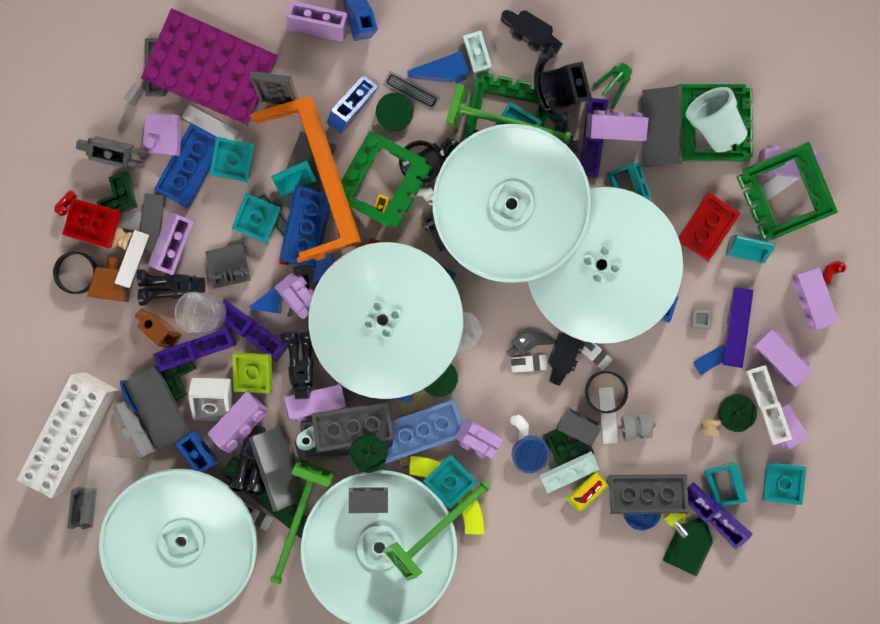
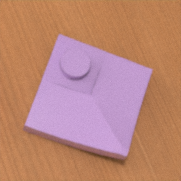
M146 114L142 149L147 151L148 154L180 156L181 128L179 116Z

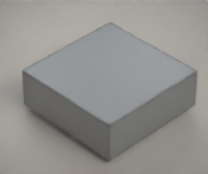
M133 83L124 99L134 106L145 90Z
M129 210L122 213L120 228L140 231L142 212Z
M692 308L690 327L711 329L712 310Z

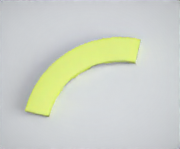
M410 455V475L426 478L440 462L423 456ZM470 489V490L457 502V504L459 505V504H460L463 500H465L473 491ZM476 499L462 512L465 534L484 535L483 515Z

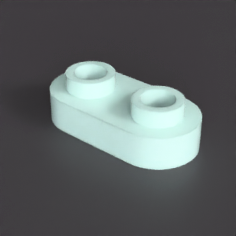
M313 425L300 432L297 436V446L302 450H310L316 446ZM307 437L309 438L310 442L308 444H304L302 442V439Z

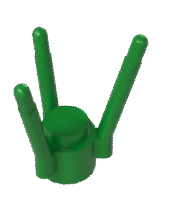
M620 63L618 67L614 66L610 72L593 84L596 87L613 75V81L602 92V96H605L617 82L622 83L611 108H614L627 83L631 80L629 76L633 71L625 63Z

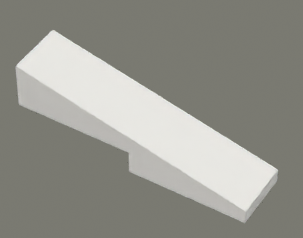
M766 365L746 371L772 445L792 440Z

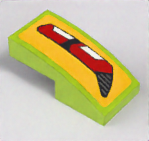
M596 471L581 485H578L566 499L579 513L593 502L609 484Z

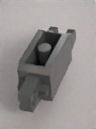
M98 136L88 138V141L79 139L76 142V149L85 151L88 159L91 161L121 168H127L128 166L144 168L145 166L143 161L132 159V155L144 157L147 151L134 148L132 144Z

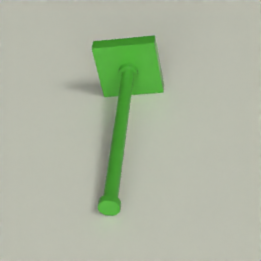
M456 85L446 118V123L450 129L458 131L464 114L500 124L529 125L552 134L559 140L564 141L565 144L569 143L570 132L563 133L467 107L466 103L469 94L465 86Z
M301 460L294 466L292 474L306 479L307 482L275 573L271 576V582L281 584L282 582L281 576L314 483L329 487L335 472Z
M485 481L480 482V486L407 552L404 551L397 541L388 545L383 550L407 581L415 579L423 573L412 558L485 491L488 492L490 486Z

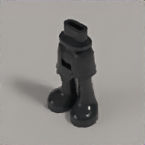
M137 270V284L139 287L166 285L168 287L166 289H138L139 306H145L150 300L156 298L180 299L190 297L193 293L197 295V293L206 292L205 277L197 278L196 275L192 277L186 274L171 275L164 273L165 276L149 275L146 270Z
M309 331L300 333L303 358L300 361L298 353L299 335L294 332L281 334V340L288 346L290 366L288 374L290 384L293 387L292 391H294L295 399L297 400L309 399L310 390H312L314 358H312V342Z
M255 426L244 440L238 471L235 478L228 483V487L233 491L244 492L246 473L250 461L252 469L246 492L263 495L264 487L259 482L260 471L249 438L265 432L266 428Z

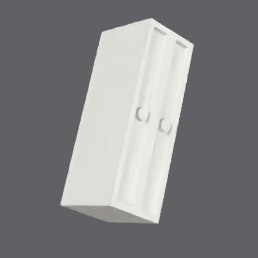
M85 372L71 374L17 481L50 498L66 492L119 389Z

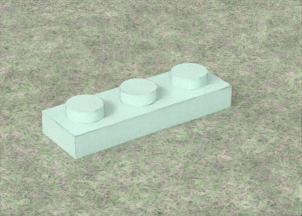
M589 452L539 476L548 494L598 471L599 467L593 453Z

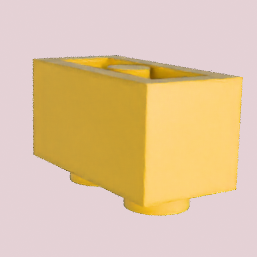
M379 194L374 207L384 213L391 199Z

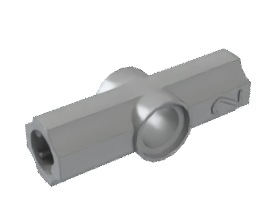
M127 401L114 406L113 410L122 425V434L127 441H130L138 458L140 459L155 451L146 434L147 429L140 417H137Z

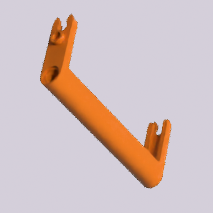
M311 96L277 106L272 104L265 107L264 110L250 114L251 121H255L256 124L299 114L338 230L339 239L298 253L299 257L296 258L298 263L315 259V261L326 258V254L361 243L314 98Z

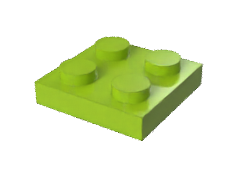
M238 352L232 354L234 392L247 391L268 394L273 392L271 354Z

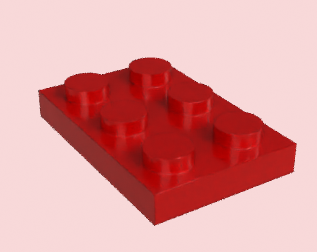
M708 192L679 234L680 244L704 260L709 261L741 213Z
M72 198L62 235L111 249L121 211Z

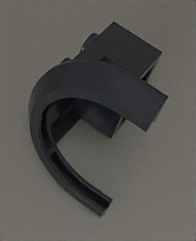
M549 46L542 50L538 57L534 71V88L538 103L543 112L556 125L564 126L571 123L569 112L559 114L554 110L584 103L591 100L592 96L583 61L543 72L547 61L555 57L552 46Z

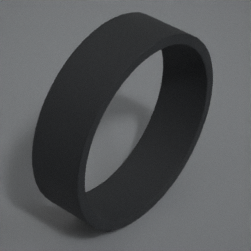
M423 140L413 141L404 148L409 150L415 146H427L432 148L438 155L439 163L436 171L426 179H419L424 182L423 184L429 183L440 172L442 166L440 153L430 142ZM399 159V167L401 169L402 174L405 176L406 173L403 171L402 168V160Z
M65 253L57 259L53 268V278L56 285L61 290L71 294H82L89 291L91 282L86 288L76 292L65 288L59 279V267L67 257L80 254L89 260L94 275L97 267L96 262L85 253Z
M601 371L594 374L588 380L585 386V398L594 410L601 413H614L625 405L628 398V387L625 380L617 373ZM604 373L615 375L624 386L623 401L618 407L609 411L597 409L591 403L588 395L589 385L592 380Z

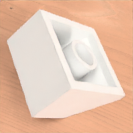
M192 378L188 397L193 421H220L232 408L231 379Z

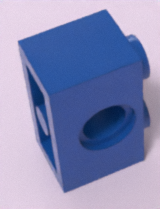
M198 431L190 433L176 443V446L194 471L203 473L219 462Z

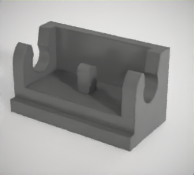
M566 406L557 427L558 430L592 447L601 430V423Z
M76 487L71 490L67 528L82 527L81 529L93 527L97 489Z
M388 487L349 488V513H388Z

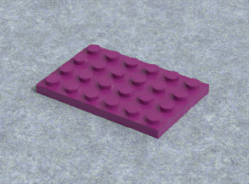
M171 8L141 79L248 126L251 120L250 114L254 113L259 101V97L250 80V71L271 74L278 55Z

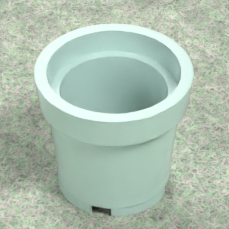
M728 87L714 88L703 93L689 105L686 111V117L693 127L699 129L715 152L731 150L730 146L735 143L739 145L747 136L746 127L736 107L737 100L733 91Z

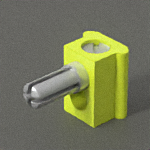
M667 514L663 517L671 529L673 527L676 528L683 538L688 536L687 531L680 523L687 517L686 514Z

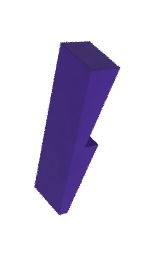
M592 98L587 101L580 160L586 176L598 177L604 140L585 137L587 113L594 114V110L605 111L606 114L607 99Z
M733 287L726 323L728 325L721 358L723 365L743 368L754 291L752 289Z
M226 299L223 300L213 314L263 353L271 354L272 360L278 361L288 348L279 338Z
M224 328L159 351L153 355L159 372L237 345L231 328Z
M693 482L687 487L688 505L706 524L710 522L735 550L750 539L753 533Z

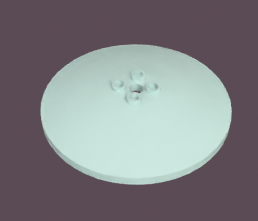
M496 125L469 136L447 157L440 169L434 187L433 215L443 244L450 254L466 269L493 281L506 283L526 282L554 271L570 258L584 237L590 219V187L580 161L568 146L557 137L529 125ZM510 198L517 201V207L513 210L506 207V201Z
M614 187L591 188L590 219L579 246L561 266L545 276L528 281V285L536 305L555 327L583 341L615 343L634 338L646 332L668 312L681 286L683 253L673 225L666 215L651 201L625 189ZM600 259L607 261V268L605 270L597 268V262Z
M373 243L346 253L335 261L321 277L310 303L309 333L312 346L320 363L342 386L367 397L379 399L399 398L421 391L431 385L446 371L453 361L463 334L464 314L462 302L450 275L436 260L426 253L400 243ZM382 314L388 317V323L384 326L378 323V318Z
M168 469L151 473L138 479L115 499L101 527L99 554L101 565L109 584L116 594L130 607L157 620L190 622L209 617L221 611L242 592L251 577L255 565L257 534L247 506L228 485L211 475L199 471ZM184 537L187 543L179 545L176 539Z
M377 470L372 473L361 472L341 480L326 491L317 501L304 527L301 542V560L310 589L329 612L350 624H407L419 618L438 602L453 576L457 559V538L453 522L445 527L412 558L423 573L409 581L406 580L384 552L377 553L373 547L375 543L382 542L386 548L397 541L404 551L407 552L449 514L448 510L430 488L402 473ZM388 487V513H349V488Z

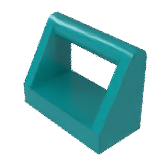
M307 160L271 176L282 197L293 193L295 185L306 187L317 182Z
M633 163L607 173L611 187L620 188L616 174L628 171L635 193L647 200L651 199L640 163Z
M734 235L729 238L726 256L765 263L774 250L775 243Z
M730 462L704 470L711 497L720 506L747 502L738 464ZM727 471L734 497L720 501L713 473Z

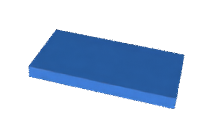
M191 123L181 140L180 156H172L154 190L189 209L210 171L216 137Z
M295 185L279 261L315 268L317 262L315 259L298 263L296 258L299 257L298 253L322 244L330 208L325 192Z

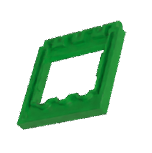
M481 72V77L476 78L470 107L481 110L483 93L536 104L539 103L535 88L531 89L532 82L517 79L515 86L512 85L513 78L498 75L496 82L493 81L494 74ZM538 105L535 117L542 121L540 126L544 127L547 115ZM468 116L464 140L481 131L476 129L478 117Z
M746 84L676 85L681 86L682 161L744 162L747 161V158L753 157V144L747 143V141L753 140V125L746 124V122L753 121V106L746 105V103L753 102L752 88H746ZM714 88H730L737 100L736 107L747 130L746 138L739 145L733 144V151L715 152L713 149L696 151V128L692 126L686 117L687 108L695 100V95H702Z
M369 130L341 182L351 208L390 229L392 226L398 228L405 217L400 214V211L407 213L414 201L409 195L416 196L424 183L419 178L426 179L432 167L428 165L427 159ZM381 148L400 160L411 163L384 213L366 202L354 198V192L358 185H361L367 169L371 167L375 155Z
M809 141L742 169L743 174L736 177L741 189L749 187L748 190L743 192L748 206L757 205L751 208L750 211L756 224L764 222L757 226L762 239L768 237L771 240L838 213ZM794 160L814 211L777 225L757 175L772 171Z

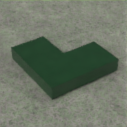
M123 171L108 177L113 195L96 201L97 205L121 211V214L137 208L129 173Z
M193 361L161 372L175 401L188 395L180 377L197 369Z
M557 428L544 434L558 466L589 452L595 454L591 446L579 440L569 443L565 433Z

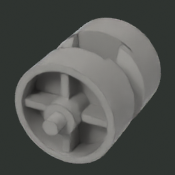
M649 413L639 414L637 419L631 415L621 416V427H617V430L622 432L624 441L634 440L637 435L642 439L652 438L653 427H656V423L651 422Z

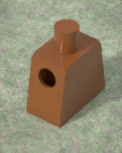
M108 257L106 268L96 267L87 297L129 302V288L115 284L119 272V258Z
M140 309L135 315V318L140 321L137 328L157 346L170 348L182 335L158 314L147 313L144 309Z

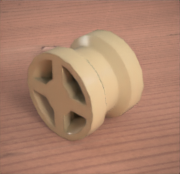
M118 228L112 246H120L123 250L127 251L133 233H126L123 229Z
M702 418L703 428L700 429V434L719 437L720 432L718 428L721 425V421Z

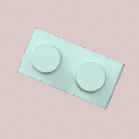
M477 31L464 35L463 41L473 73L476 74L492 69L482 32Z

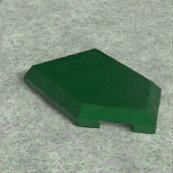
M701 518L681 524L687 531L688 536L683 538L676 530L662 559L666 563L694 576H698L713 544L708 526Z

